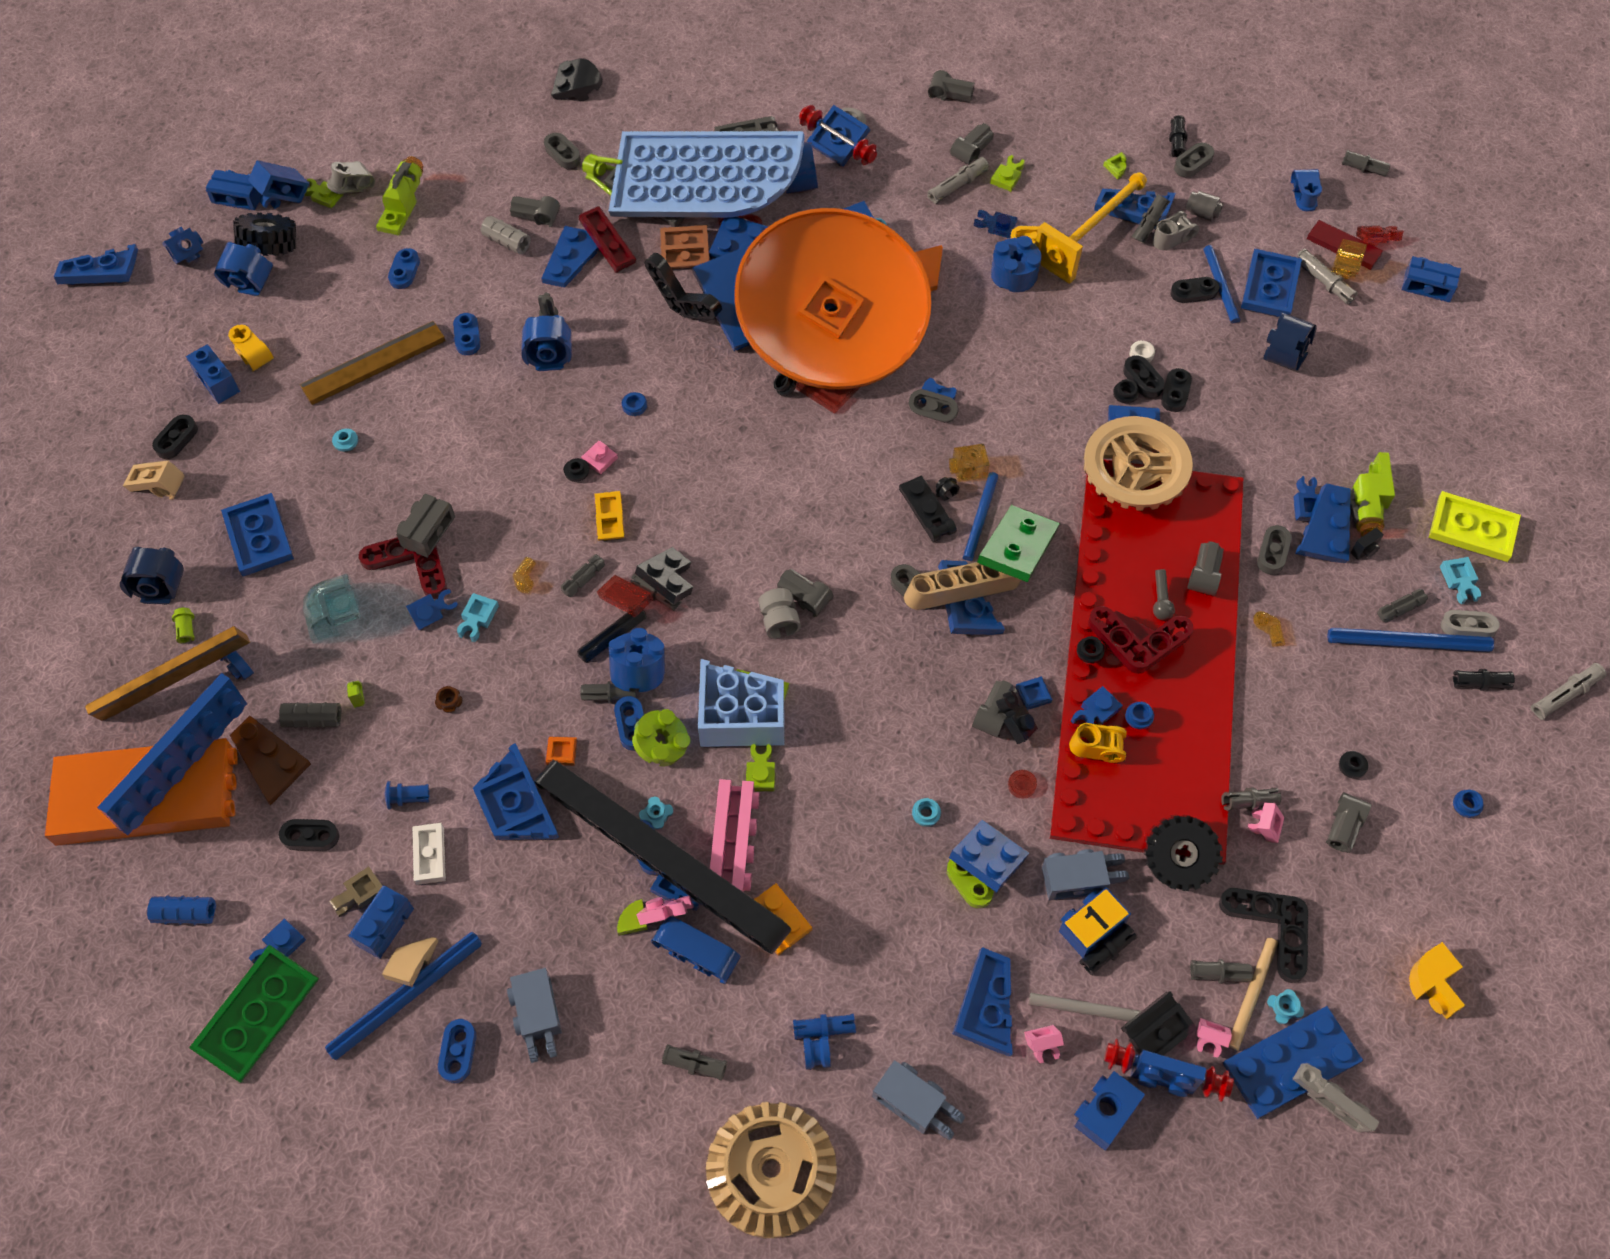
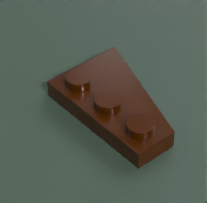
M250 715L229 735L270 806L311 765L309 760Z

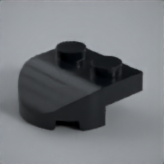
M579 58L564 61L559 64L551 95L555 100L575 97L577 101H586L589 99L588 94L594 89L596 91L600 89L603 81L602 75L597 67L587 59Z

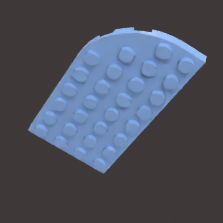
M622 132L618 159L622 160L623 163L616 165L609 205L610 216L725 218L743 216L758 211L778 199L795 179L802 160L804 132Z

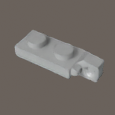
M1308 1063L1300 1065L1293 1080L1308 1091V1096L1357 1132L1375 1131L1379 1121L1370 1115L1371 1111L1369 1108L1349 1099L1344 1095L1345 1091L1337 1084L1323 1079L1321 1070Z

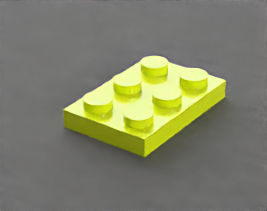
M1442 491L1438 497L1428 538L1508 562L1512 557L1521 515Z

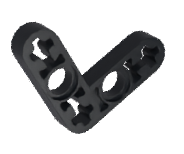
M653 253L645 260L644 264L648 273L671 310L684 318L714 319L722 311L721 303L711 294L685 293L668 262L659 253Z
M1240 888L1225 890L1220 897L1219 906L1226 915L1278 924V974L1286 982H1299L1307 973L1308 907L1306 903L1295 896ZM1231 896H1234L1236 902L1246 903L1248 898H1251L1249 911H1246L1247 905L1238 904L1236 909L1231 908V903L1226 901ZM1256 901H1266L1270 905L1271 912L1268 914L1258 912L1255 907ZM1291 905L1295 906L1296 911H1300L1295 917V925H1289L1292 921V914L1290 911H1286ZM1285 934H1296L1300 939V946H1289L1285 941ZM1300 953L1301 956L1296 955L1294 957V967L1299 968V970L1292 975L1290 974V969L1285 968V966L1290 963L1291 954Z

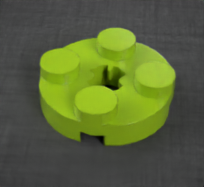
M669 709L654 710L646 713L634 727V736L632 737L634 749L648 763L654 762L663 767L670 766L685 754L690 744V737L686 727ZM657 733L665 736L666 744H662V741H656Z

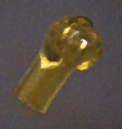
M525 557L512 575L515 587L521 593H529L534 586L533 580L531 581L529 574L535 567L536 562L530 557Z
M1258 611L1254 614L1253 621L1255 626L1269 634L1272 647L1284 646L1286 643L1279 619L1264 611Z

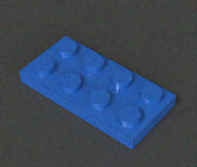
M1325 1006L1232 1056L1222 1064L1229 1071V1075L1233 1078L1234 1083L1255 1117L1259 1119L1308 1092L1293 1080L1301 1064L1308 1063L1321 1070L1322 1078L1328 1081L1361 1063L1363 1059L1328 1006Z

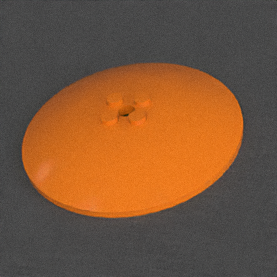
M837 208L810 209L791 214L776 221L760 233L750 244L741 260L736 275L734 290L736 314L740 327L752 348L767 364L792 380L817 388H858L878 382L893 374L918 349L927 330L931 315L929 281L925 269L914 250L899 234L884 223L850 210ZM832 303L837 307V310L834 312L827 311L824 305Z

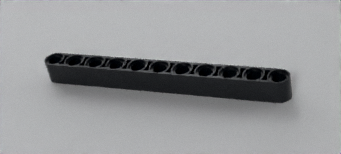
M551 760L534 780V783L541 790L545 788L550 793V796L766 952L773 955L791 932L788 924L556 760Z

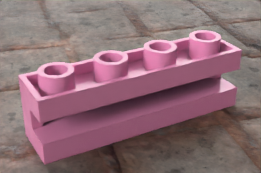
M719 779L710 869L742 892L750 891L752 873H745L746 863H753L754 846H748V837L756 836L757 819L750 817L751 809L759 808L760 793L755 792L754 781H742V786H732L731 780Z

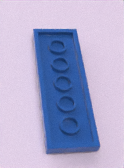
M221 673L97 807L120 831L129 835L134 829L138 828L142 824L144 817L153 807L162 802L165 794L173 785L182 780L185 772L192 764L202 758L205 750L212 742L222 736L225 728L231 721L241 715L247 702L231 679Z

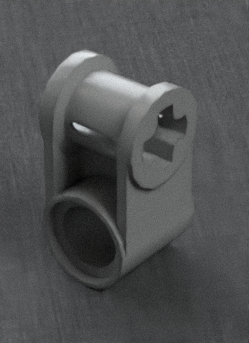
M359 161L333 162L331 165L332 175L331 179L327 182V187L331 191L340 194L364 192V189L374 186L375 178L363 163Z
M1179 211L1173 216L1158 222L1152 240L1153 245L1159 250L1171 249L1182 242L1184 243L1194 238L1199 232V226L1192 224L1187 219V214L1184 211Z

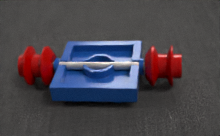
M809 105L801 110L799 114L800 125H807L809 131L814 130L807 143L811 142L812 148L842 167L845 166L852 155L855 160L861 159L862 165L872 163L876 159L877 146L875 144L869 145V141L865 139L871 131L866 124L835 105L831 107L824 118L823 112L821 110L815 111L814 105Z
M1115 1039L1114 1044L1108 1043L1104 1062L1109 1063L1108 1069L1111 1070L1114 1065L1121 1066L1122 1073L1125 1074L1133 1066L1131 1077L1138 1079V1084L1142 1086L1156 1088L1157 1085L1169 1088V1093L1173 1095L1187 1097L1188 1094L1192 1095L1202 1084L1204 1096L1208 1098L1211 1093L1218 1094L1220 1102L1223 1101L1224 1096L1230 1097L1234 1080L1229 1078L1228 1070L1219 1075L1216 1074L1214 1066L1206 1071L1205 1067L1145 1050L1138 1055L1135 1054L1132 1043H1129L1126 1048L1119 1046L1118 1039Z

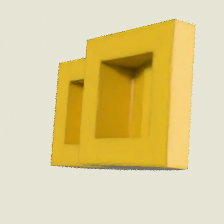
M621 492L595 493L598 541L624 538Z

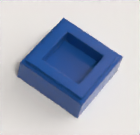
M1042 676L1016 684L1017 692L1027 710L1052 703V697Z

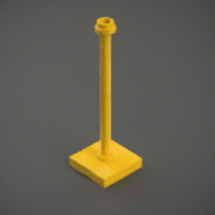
M1140 172L1131 175L1129 184L1069 237L1046 222L1042 223L1038 227L1035 245L1041 252V266L1070 284L1076 278L1083 246L1077 242L1135 190H1142L1147 183L1146 176Z

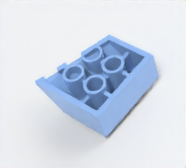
M701 659L698 712L700 747L751 746L752 744H756V746H767V744L771 746L785 745L784 680L755 672L749 674L735 671L734 667L727 665L719 667L711 665L708 660Z

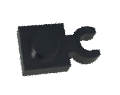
M1012 690L1004 693V698L997 700L996 704L1000 711L1006 714L1007 717L1003 721L1016 743L1020 744L1026 742L1038 727L1025 705L1019 706L1017 695Z

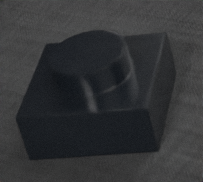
M1377 528L1373 529L1356 541L1351 554L1357 560L1365 555L1368 558L1373 556L1380 549L1378 544L1384 534Z

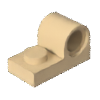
M169 460L133 465L123 486L130 492L149 490L158 497L168 496L169 499L173 500L185 476Z

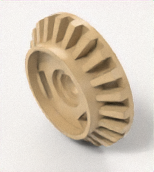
M1140 416L1121 417L1100 426L1087 442L1083 458L1084 472L1088 474L1090 485L1094 484L1099 495L1104 494L1107 496V501L1112 504L1116 501L1121 503L1123 508L1127 509L1128 506H1134L1136 510H1143L1144 507L1157 509L1159 505H1168L1175 497L1178 498L1188 485L1193 467L1189 447L1174 429L1155 419ZM1104 459H1112L1114 477H1110L1104 467ZM1135 459L1141 460L1145 466L1136 468L1130 462ZM1159 480L1162 482V485L1156 488L1142 490Z
M762 1102L760 1105H750L738 1114L732 1115L727 1123L720 1127L716 1133V1137L710 1145L706 1162L707 1185L718 1211L737 1229L761 1238L786 1237L808 1227L821 1215L828 1205L836 1182V1157L826 1131L823 1130L814 1117L806 1114L804 1110L781 1102L779 1104ZM780 1127L781 1135L755 1141L749 1140V1133L757 1129ZM775 1160L780 1164L781 1170L776 1177L769 1178L763 1174L762 1167L766 1161ZM804 1161L813 1164L805 1191L801 1195L793 1192L802 1162ZM739 1175L760 1198L754 1205L750 1204L732 1183Z

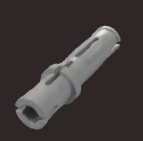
M980 157L968 166H962L956 174L928 190V198L936 204L963 185L972 183L978 175L989 169L987 160L984 157Z
M1306 248L1297 254L1302 259L1301 265L1322 282L1329 293L1333 292L1346 305L1354 301L1358 292L1346 284L1340 274L1336 275Z
M1593 663L1580 674L1575 673L1568 678V682L1531 705V710L1540 720L1545 719L1549 714L1564 706L1576 696L1589 692L1591 686L1607 676L1606 670L1600 664ZM1584 680V682H1583L1582 684H1580L1579 686H1577L1576 688H1574V686H1576L1577 684H1579L1580 682H1582V681ZM1564 695V696H1562L1561 698H1559L1558 700H1556L1555 702H1552L1553 700H1555V699L1558 698L1559 696Z

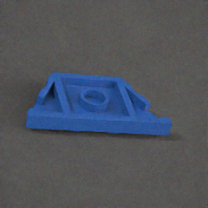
M516 743L508 748L509 753L500 763L496 762L489 769L487 776L481 778L473 787L483 813L496 840L559 838L557 830Z

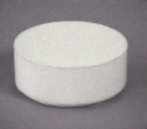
M1137 341L1132 344L1129 355H1139L1146 358L1148 362H1151L1155 355V348L1147 341Z

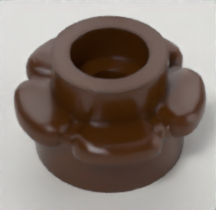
M445 686L437 692L435 705L439 710L451 713L456 710V707L461 706L463 698L460 696L459 690L451 686Z

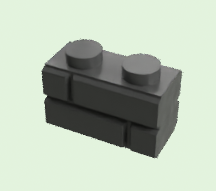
M425 493L420 501L414 502L411 507V514L406 521H401L397 527L396 535L401 546L412 552L415 551L419 555L428 557L455 518L452 505L449 502L436 499V497Z

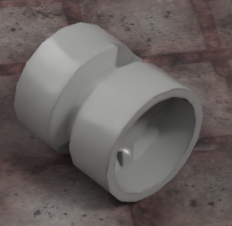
M777 588L767 591L760 596L758 603L761 613L764 615L763 620L766 633L770 638H780L779 628L785 627L787 636L794 635L799 631L801 624L790 590Z

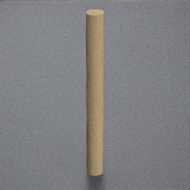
M1266 939L1252 981L1249 984L1231 1032L1232 1038L1228 1047L1236 1051L1240 1048L1278 946V941L1275 939Z

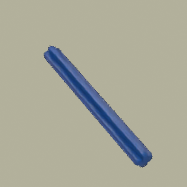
M1330 628L1327 633V639L1330 643L1491 652L1494 649V639L1492 637Z
M474 932L467 934L421 970L413 987L402 985L328 1043L325 1049L330 1057L334 1060L339 1059L481 947L482 942Z

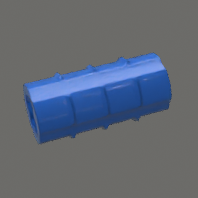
M169 895L153 896L149 900L147 917L150 923H164L165 925L168 923L180 925L211 924L214 918L216 902L213 897H185L184 895L181 897Z

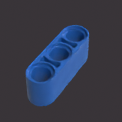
M669 916L663 921L651 940L652 944L658 949L660 946L669 951V955L682 962L688 961L694 964L696 970L709 977L711 974L721 979L720 983L722 984L727 982L741 958L734 949L673 916Z

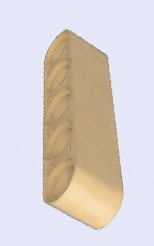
M976 562L914 576L904 594V601L910 608L921 610L1014 590L1018 587L1021 580Z

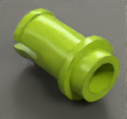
M178 608L174 610L172 615V621L175 622L176 641L180 644L190 642V638L191 641L195 640L192 624L194 614L189 608Z

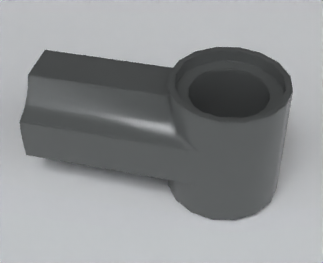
M939 70L933 74L927 92L928 96L932 99L935 97L943 101L948 97L970 102L975 83L954 79L948 72Z
M985 123L977 125L965 138L958 137L951 147L950 154L967 165L974 159L977 160L981 150L993 140L994 133L991 131L990 126Z
M513 196L510 213L513 217L534 220L537 225L545 224L552 227L560 210V203L550 196H544L541 200Z
M1211 541L1201 543L1196 565L1193 567L1189 579L1188 589L1212 596L1216 595L1221 579L1219 569L1224 551L1218 543Z
M793 569L786 570L777 583V588L790 590L793 599L799 603L801 609H807L812 612L813 617H817L834 596L829 587L819 581L813 583Z
M1004 680L996 681L985 704H981L972 727L999 738L1000 729L1005 725L1003 720L1007 716L1004 712L1000 711L996 701L1004 698L1003 694L1012 690L1017 695L1018 690L1009 682Z
M1343 792L1338 800L1339 806L1336 812L1333 813L1335 819L1326 843L1338 851L1350 853L1359 829L1364 825L1369 815L1372 804Z

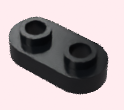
M1211 277L1178 280L1173 283L1170 294L1179 303L1211 300L1217 296L1219 284Z
M1139 355L1128 357L1123 368L1125 377L1136 383L1142 396L1146 398L1160 396L1165 384L1162 376L1146 358Z
M1176 368L1168 373L1161 398V404L1166 410L1179 412L1185 408L1192 383V376L1188 371Z
M178 415L153 440L152 446L160 458H174L190 442L198 431L194 419L189 415Z
M291 819L281 826L279 839L290 850L327 851L338 843L339 831L329 820ZM294 833H301L298 839H291ZM328 833V839L321 841L320 837L323 834Z

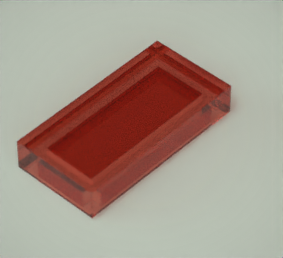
M614 575L597 591L599 598L634 617L654 600L650 592L617 575Z

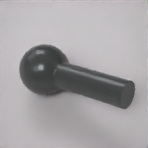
M1160 569L1155 571L1158 601L1153 606V613L1157 619L1166 621L1173 617L1175 606L1168 598L1166 570Z

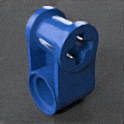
M1293 170L1291 183L1294 184V190L1292 191H1294L1298 208L1306 212L1315 210L1318 206L1317 197L1322 192L1319 170Z

